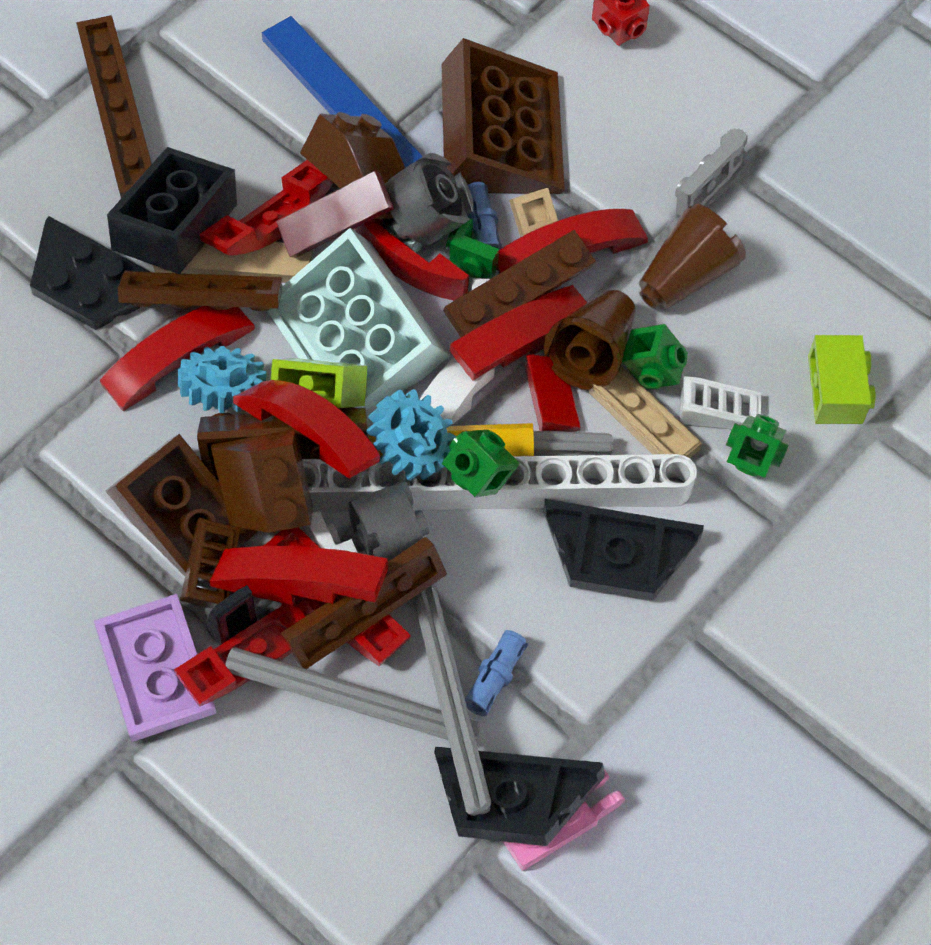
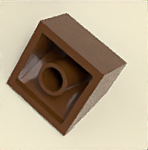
M295 429L213 444L211 446L230 526L271 533L311 525L313 505Z

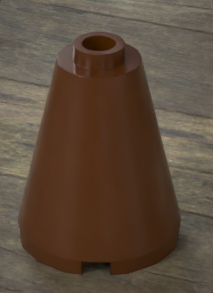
M697 203L693 207L690 205L684 210L640 279L639 285L642 289L639 292L640 297L653 309L657 307L664 310L668 309L739 266L746 258V250L736 234L730 239L723 230L727 223L711 209Z
M608 290L552 326L545 337L544 353L545 356L549 353L554 364L551 369L559 378L567 384L582 390H591L593 384L596 386L603 385V388L611 383L620 370L635 317L636 309L632 299L619 290Z

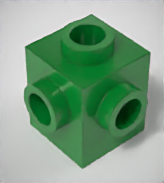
M666 324L636 328L630 331L622 363L645 389H658L660 387L679 385L683 369L687 364L688 352Z
M756 414V417L748 415L742 425L735 423L726 443V446L732 448L727 463L735 465L736 469L747 475H759L765 478L772 465L780 467L789 445L783 443L782 440L787 430L778 427L779 422L769 416ZM753 438L767 445L759 447L754 443Z
M487 429L464 431L457 435L449 446L451 451L442 462L452 473V480L462 489L468 490L474 497L497 494L520 463L504 448L505 442L503 439Z

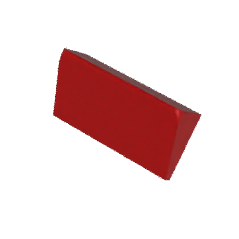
M534 354L526 355L525 371L539 430L580 431L581 426L571 386L559 378L551 369L554 364L550 357Z

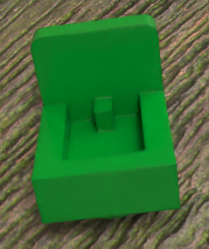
M470 218L448 236L446 249L450 250L449 261L467 273L469 277L491 279L495 277L498 271L499 249L472 239L473 219Z

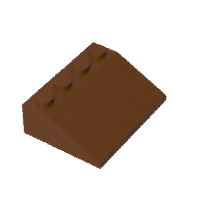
M462 38L441 64L444 158L451 163L447 166L448 170L454 176L460 173L467 185L473 182L485 183L488 186V193L529 194L548 188L550 194H561L565 190L558 72Z

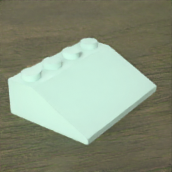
M351 228L282 286L279 308L268 310V313L298 358L368 366L365 406L355 408H366L367 410L378 404L387 395L390 397L397 390L401 389L403 391L423 380L450 357L446 348L372 243Z

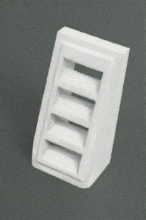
M684 376L680 395L679 421L683 425L732 429L735 423L742 425L747 416L741 415L742 403L749 404L750 416L756 417V414H761V393L702 378ZM695 399H701L702 405L695 404ZM711 400L718 401V409L711 408ZM726 402H733V413L726 411Z

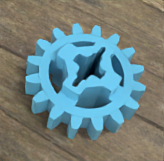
M220 346L219 349L213 352L209 347H205L204 354L191 352L190 360H181V368L178 369V387H180L181 397H189L190 405L202 403L204 411L214 407V409H218L219 413H224L226 409L232 407L236 412H240L241 408L233 403V396L266 381L267 371H263V362H254V354L242 356L240 348L230 352V349Z
M400 389L390 397L387 395L376 405L377 409L368 417L374 424L366 429V433L376 437L373 445L383 454L380 457L379 463L382 465L389 461L393 464V475H397L404 470L405 476L409 481L418 475L422 480H425L445 467L442 462L451 451L449 445L456 437L451 433H447V428L453 422L450 419L443 420L440 416L444 410L442 405L435 409L431 406L432 396L427 395L422 400H419L416 390L412 389L405 395Z

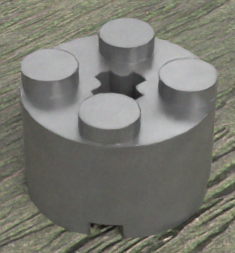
M428 153L385 183L394 208L390 211L394 217L393 228L401 238L408 239L410 237L418 243L431 245L470 219L467 216L473 212L474 206L470 189L460 173L454 176L448 170L447 166L451 163L446 158L435 153Z
M404 481L348 502L353 532L358 531L361 545H358L360 552L364 551L367 555L388 558V561H390L423 539V536L429 534V527L421 510L414 512L412 508L414 502L407 482Z

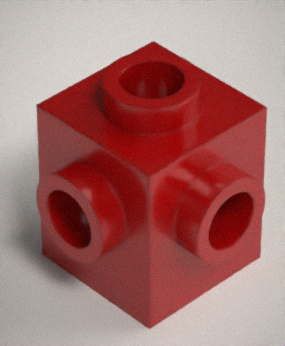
M594 0L592 20L597 24L602 34L609 36L620 46L630 39L638 38L646 30L650 5L647 0Z

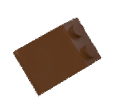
M338 112L336 115L319 114L300 151L302 156L339 188H343L374 171L381 173L385 184L390 178L405 169L392 137L381 129L382 124L377 119L367 114H361V116H350L342 112ZM389 211L375 219H394Z
M180 434L169 439L106 490V493L128 520L184 576L187 570L197 520L201 518L230 526L220 483ZM240 528L237 548L241 547L258 531ZM206 532L204 540L226 545L228 537ZM207 549L202 551L203 556L219 560L223 554ZM200 564L199 571L210 573L214 567Z

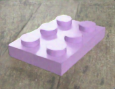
M177 594L94 620L132 742L217 714L213 701L199 707L174 673L175 668L197 655Z

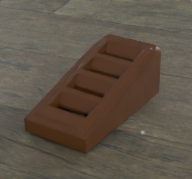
M201 518L197 520L180 601L213 609L217 604L229 597L230 591L219 588L216 591L196 586L197 580L210 583L213 575L199 571L200 564L216 568L219 559L203 556V549L223 553L224 549L237 548L240 528ZM206 532L228 537L226 545L204 540Z

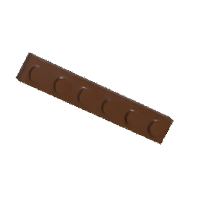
M109 15L76 22L118 190L122 198L152 163L113 17Z

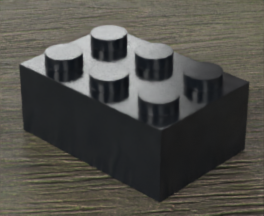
M167 147L107 214L111 250L181 274L205 245L200 240V234L226 215H229L237 206L235 169Z

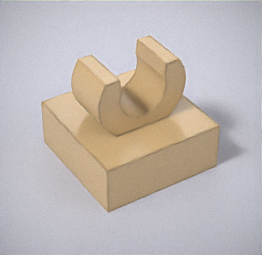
M548 188L509 200L520 237L558 221Z

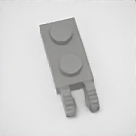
M739 128L727 131V134L721 137V146L712 155H706L699 164L698 169L690 177H684L680 181L675 191V196L677 197L676 215L681 217L684 210L690 205L692 207L696 203L704 205L732 177V174L741 166L746 157V151L743 148L747 145L748 135H746V132Z

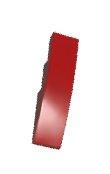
M572 284L520 305L450 343L449 351L471 380L474 381L499 364L504 368L528 352L536 354L544 349L545 337L552 326L587 304V301Z
M253 546L224 549L211 577L210 587L236 592L247 585L254 597L293 605L296 596L334 604L337 594L375 603L388 571V558L345 550L305 546Z

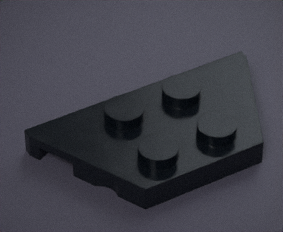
M48 216L45 220L30 288L34 296L97 330L113 322L120 315H128L140 309V307L133 306L131 303H119L118 286L124 271H150Z
M545 499L543 513L569 587L653 601L699 542L704 529V525L550 499Z
M435 747L434 750L459 837L548 846L600 784L605 775L602 762L478 751L491 805L489 812L486 814L471 816L465 809L451 748Z

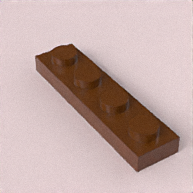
M573 230L444 307L443 312L459 336L462 337L500 315L550 293L593 267L596 261L576 231Z
M124 271L118 286L119 303H131V305L136 307H147L152 304H167L178 309L189 308L192 305L210 306L215 310H226L231 307H248L253 311L262 312L268 311L271 308L278 309L282 295V277Z
M424 537L388 561V571L375 603L337 595L334 604L325 603L283 631L281 634L298 664L302 668L308 669L446 576L447 572L434 544L427 537Z

